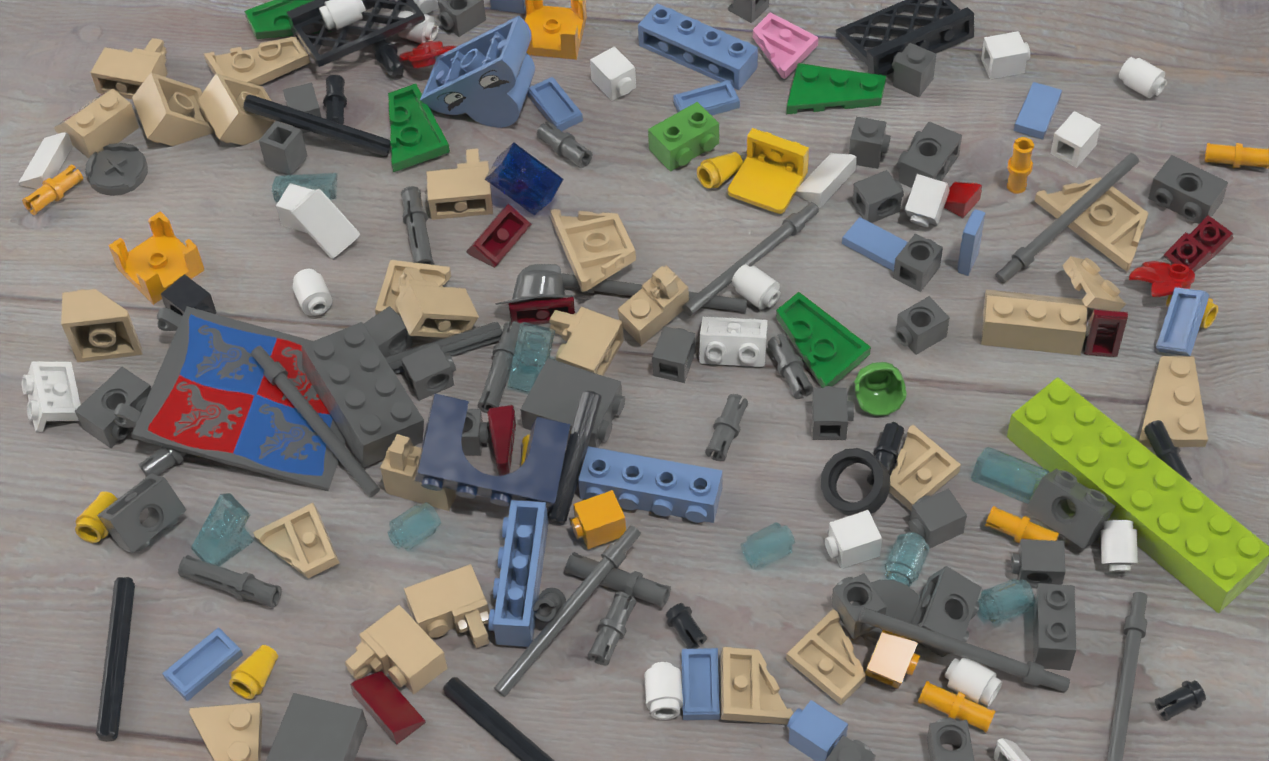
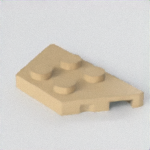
M1102 178L1086 180L1081 184L1064 185L1062 191L1047 194L1045 190L1036 193L1035 202L1055 218H1059ZM1112 186L1068 227L1127 272L1134 259L1147 221L1148 212Z
M559 209L550 210L551 221L582 292L588 291L636 261L635 248L617 213L596 214L588 211H579L578 217L561 216Z

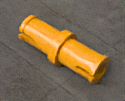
M1020 137L1015 140L1013 155L1008 160L1009 178L1006 187L1015 194L1023 193L1026 190L1027 178L1033 168L1031 156L1034 143L1026 137Z
M1207 143L1204 162L1233 164V168H1240V165L1269 169V148L1243 147L1241 143H1236L1235 146Z
M71 164L54 178H47L42 182L43 186L22 199L24 206L28 211L33 208L30 213L36 215L51 202L60 201L64 197L65 192L83 181L81 172L78 169L73 172L76 167Z
M996 506L992 507L985 527H990L1014 537L1013 541L1019 544L1021 539L1057 541L1059 536L1058 532L1030 522V517L1024 515L1023 518H1020Z
M926 681L918 700L920 704L923 703L949 715L948 718L967 720L968 724L984 730L986 733L996 712L993 709L990 710L965 699V694L958 692L956 695L931 684L929 681Z

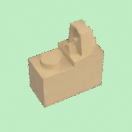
M152 38L144 50L134 48L132 52L104 47L90 72L97 93L102 94L110 89H114L124 98L132 99L150 73L166 77L168 74L165 66L167 51L164 47V41Z
M478 149L466 150L467 163L457 164V169L427 171V191L431 220L493 214L488 161L480 162Z
M667 265L661 266L642 285L641 290L618 308L619 320L623 322V328L642 346L659 332L663 326H666L683 311L682 306L689 301L688 286Z
M406 267L398 279L400 294L395 304L410 336L446 338L471 330L479 318L466 288L439 287L436 282L425 281L417 268Z
M581 307L577 314L555 310L549 321L550 330L561 335V338L567 341L566 344L563 343L559 347L556 361L604 376L624 341L623 322Z
M397 434L395 441L393 440L390 448L388 447L380 467L386 493L450 511L457 495L456 490L442 488L441 491L429 490L422 487L421 482L414 481L421 448L413 446L409 437Z
M471 564L404 588L408 607L414 621L429 637L437 638L446 634L448 630L456 628L457 633L469 631L475 648L489 644L488 634L484 624L489 623L488 603Z
M400 605L359 634L361 643L355 648L357 652L345 661L348 672L356 680L373 670L375 672L382 670L385 675L389 673L397 686L401 688L405 685L413 695L448 669L442 649Z

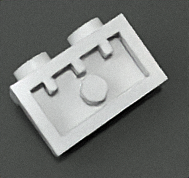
M702 317L699 362L701 364L763 367L765 365L768 320Z
M32 361L28 375H23L22 391L23 394H28L27 416L29 420H33L35 432H43L46 421H79L75 410L81 404L72 363Z

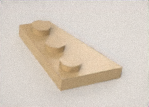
M296 37L260 43L258 48L242 51L241 47L231 48V53L215 56L214 52L204 53L206 63L214 74L217 73L258 86L310 63L309 54Z

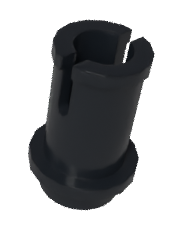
M683 603L676 604L666 612L665 615L668 618L666 623L669 627H674L687 649H697L700 646L696 641L699 640L701 644H704L707 636L703 634L691 616V608L685 607Z
M1186 680L1182 682V687L1161 698L1155 699V705L1158 711L1165 708L1164 712L1160 715L1164 720L1168 721L1191 707L1200 708L1202 702L1206 700V695L1197 681L1189 682Z

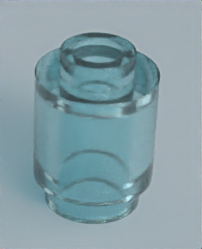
M429 503L415 504L389 522L391 530L387 533L391 542L398 549L403 547L409 551L436 533V528L441 525V520Z
M774 522L747 536V541L741 543L740 546L751 568L755 569L758 566L764 568L793 553L791 545L795 544V539L787 525L781 527L778 522Z
M908 532L896 537L885 564V576L888 580H896L907 584L909 587L914 581L918 580L930 550L922 536Z
M1011 579L983 590L980 596L981 599L978 601L980 602L979 610L986 620L989 619L992 623L998 624L1028 612L1029 607L1035 604V597L1031 586L1026 580Z

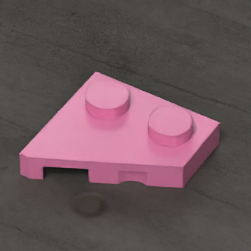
M771 12L753 29V39L783 79H786L797 68V64L801 63L818 46L817 36Z

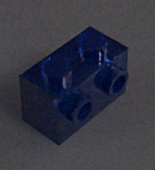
M515 142L496 158L485 177L487 182L534 216L553 200L564 180Z

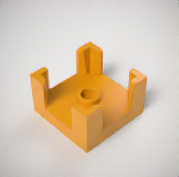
M525 0L527 14L525 22L528 24L532 35L526 53L532 56L577 60L587 19L586 0H571V8L543 6V0Z
M161 211L148 220L153 236L129 252L122 238L108 245L117 269L153 305L162 299L161 293L184 274L192 279L205 270L198 247L190 239L185 241V246L174 235L170 220Z

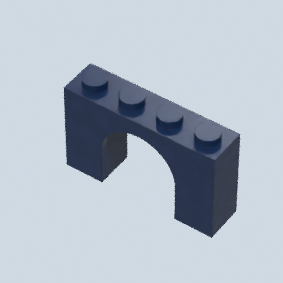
M435 393L430 407L414 481L421 482V486L429 490L441 491L442 488L456 490L457 495L465 498H476L477 495L488 497L491 503L501 506H510L511 500L546 502L547 511H550L556 501L571 424L536 417L531 427L524 464L516 471L507 475H488L474 468L465 457L462 449V432L469 401Z

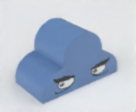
M517 16L438 56L420 100L437 112L449 115L466 113L475 121L486 126L502 128L514 124L520 115L535 73L534 62L526 53L532 37L528 24L520 16Z

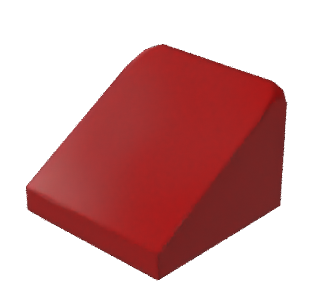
M954 182L949 187L950 191L944 208L964 218L980 200L982 185Z

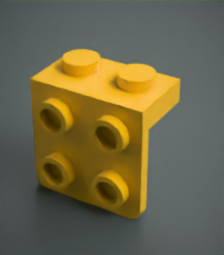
M752 128L747 135V157L730 183L728 195L777 214L784 213L808 173L809 147L803 146L798 142L780 138L769 132Z

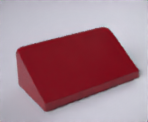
M508 203L467 249L466 253L495 268L532 224Z
M574 297L509 303L511 326L513 321L520 323L522 326L549 323L555 310L574 314Z
M382 671L355 680L350 684L356 699L396 745L426 723L425 719Z

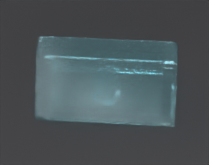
M337 173L276 176L272 184L274 201L279 202L290 183L312 190L320 189L330 200L336 199L338 175Z
M986 447L977 458L971 480L1029 504L1042 477L1050 472L991 447Z

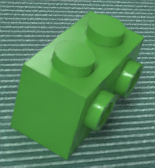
M696 102L648 129L649 150L671 172L680 166L688 164L695 157L712 150L719 144V122Z

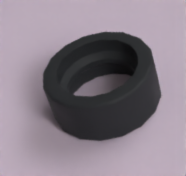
M859 448L844 449L834 454L825 464L821 474V490L825 500L842 514L851 516L869 510L870 514H872L886 502L890 491V476L885 465L870 452ZM855 463L867 465L875 477L871 492L858 502L843 500L837 491V481L840 474L847 467Z

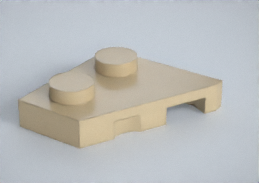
M1070 256L1062 265L1067 275L1071 278L1074 288L1078 291L1083 289L1087 293L1082 299L1086 307L1106 311H1120L1126 305L1119 297L1120 290L1112 282L1101 277L1099 274L1100 268L1089 258L1080 259Z
M911 425L908 429L903 448L898 455L895 469L890 476L889 493L912 511V505L918 499L926 495L932 496L960 472L961 464L916 426Z
M314 503L253 532L254 537L259 543L308 579L340 563Z
M732 647L722 648L721 720L787 725L793 715V711L791 708H786L778 693L780 688L775 678L767 671V664L759 650Z

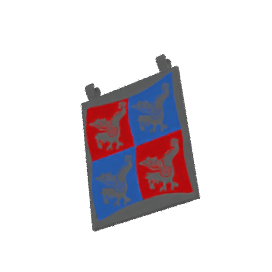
M188 306L183 317L168 308H161L157 314V319L159 320L157 323L158 328L163 331H176L142 411L140 412L127 404L120 403L114 411L116 416L115 423L122 427H135L132 432V438L329 491L339 460L279 387L272 385L264 376V369L251 355L254 348L262 346L274 362H280L288 372L287 377L345 446L346 440L302 369V345L310 343L312 340Z

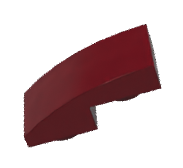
M1208 215L1190 234L1185 232L1168 249L1164 257L1173 264H1184L1195 272L1234 239L1233 233Z

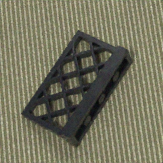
M313 0L287 12L293 35L298 40L300 39L318 67L425 21L423 12L414 0H398L397 2L389 0H362L366 10L373 8L371 13H361L363 17L361 21H367L364 28L352 26V23L338 30L336 28L329 30L319 10L329 0ZM381 8L393 10L391 16L379 15ZM400 11L413 12V15L409 17H398ZM374 22L386 24L384 28L379 30L371 29ZM320 31L318 36H311V34ZM328 31L340 33L338 39L325 37ZM348 34L359 35V38L354 41L345 40ZM321 46L333 47L331 51L322 55L318 53Z
M904 0L836 29V37L867 65L868 73L886 76L894 72L892 63L896 54L903 52L909 43L933 53H938L973 38L974 12L968 7L961 10L950 0H935L938 5L923 4L930 0ZM902 12H914L913 16L898 15ZM919 13L934 14L933 18L918 16ZM940 15H948L941 19L939 18ZM879 22L889 23L888 27L874 26V24ZM906 24L909 25V28H896L894 25ZM915 25H917V26H923V27H920V28H918V29H914V28H915ZM853 33L864 34L863 38L850 36ZM870 34L884 35V39L869 38ZM890 36H895V37H897V38H895V39H893V40H889V39H890ZM865 47H872V49L867 51L864 50Z

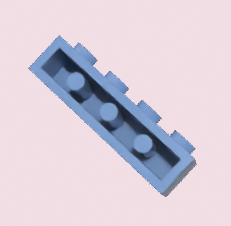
M658 3L638 24L640 47L719 82L730 80L734 89L740 90L757 69L758 47Z
M588 446L578 480L580 499L586 500L613 490L620 507L626 510L639 509L654 512L659 516L672 515L687 518L697 523L704 521L714 523L723 489V470Z
M511 500L509 517H504L502 536L505 538L504 547L499 548L498 568H501L500 578H495L493 587V598L496 599V606L489 613V631H494L497 645L529 647L533 642L536 622L535 613H537V610L534 611L533 608L539 598L548 532L546 502Z

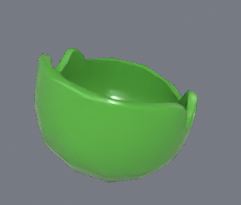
M887 362L871 363L860 369L854 381L855 395L860 408L874 416L890 415L899 410L906 399L905 381L902 373L893 364Z

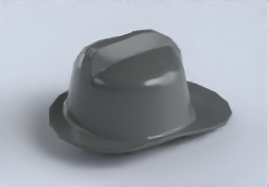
M534 264L524 268L517 276L512 300L498 302L495 305L538 297L573 296L565 294L560 266L557 264Z

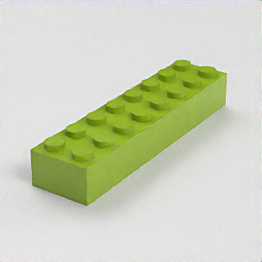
M1059 377L1055 378L1011 414L1007 438L1049 473L1056 468L1073 474L1077 478V482L1083 486L1103 493L1107 501L1116 506L1108 521H1133V529L1137 530V546L1218 614L1265 572L1269 562V546Z

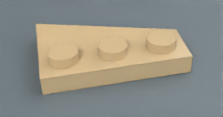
M1194 356L1160 357L1139 437V442L1143 446L1152 447L1144 432L1145 426L1151 422L1161 420L1175 447H1206L1208 436Z

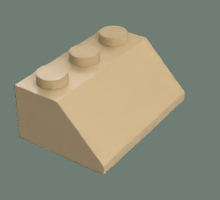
M986 289L981 345L1080 356L1086 335L1087 307L1082 302V299Z

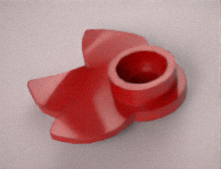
M441 41L424 42L413 48L412 51L400 54L399 58L412 61L413 68L426 67L435 64V56L444 54L456 46H443Z
M1149 261L1143 263L1141 267L1134 269L1129 275V280L1152 283V297L1173 295L1175 287L1190 289L1191 284L1195 281V273L1184 264L1170 265L1165 262Z

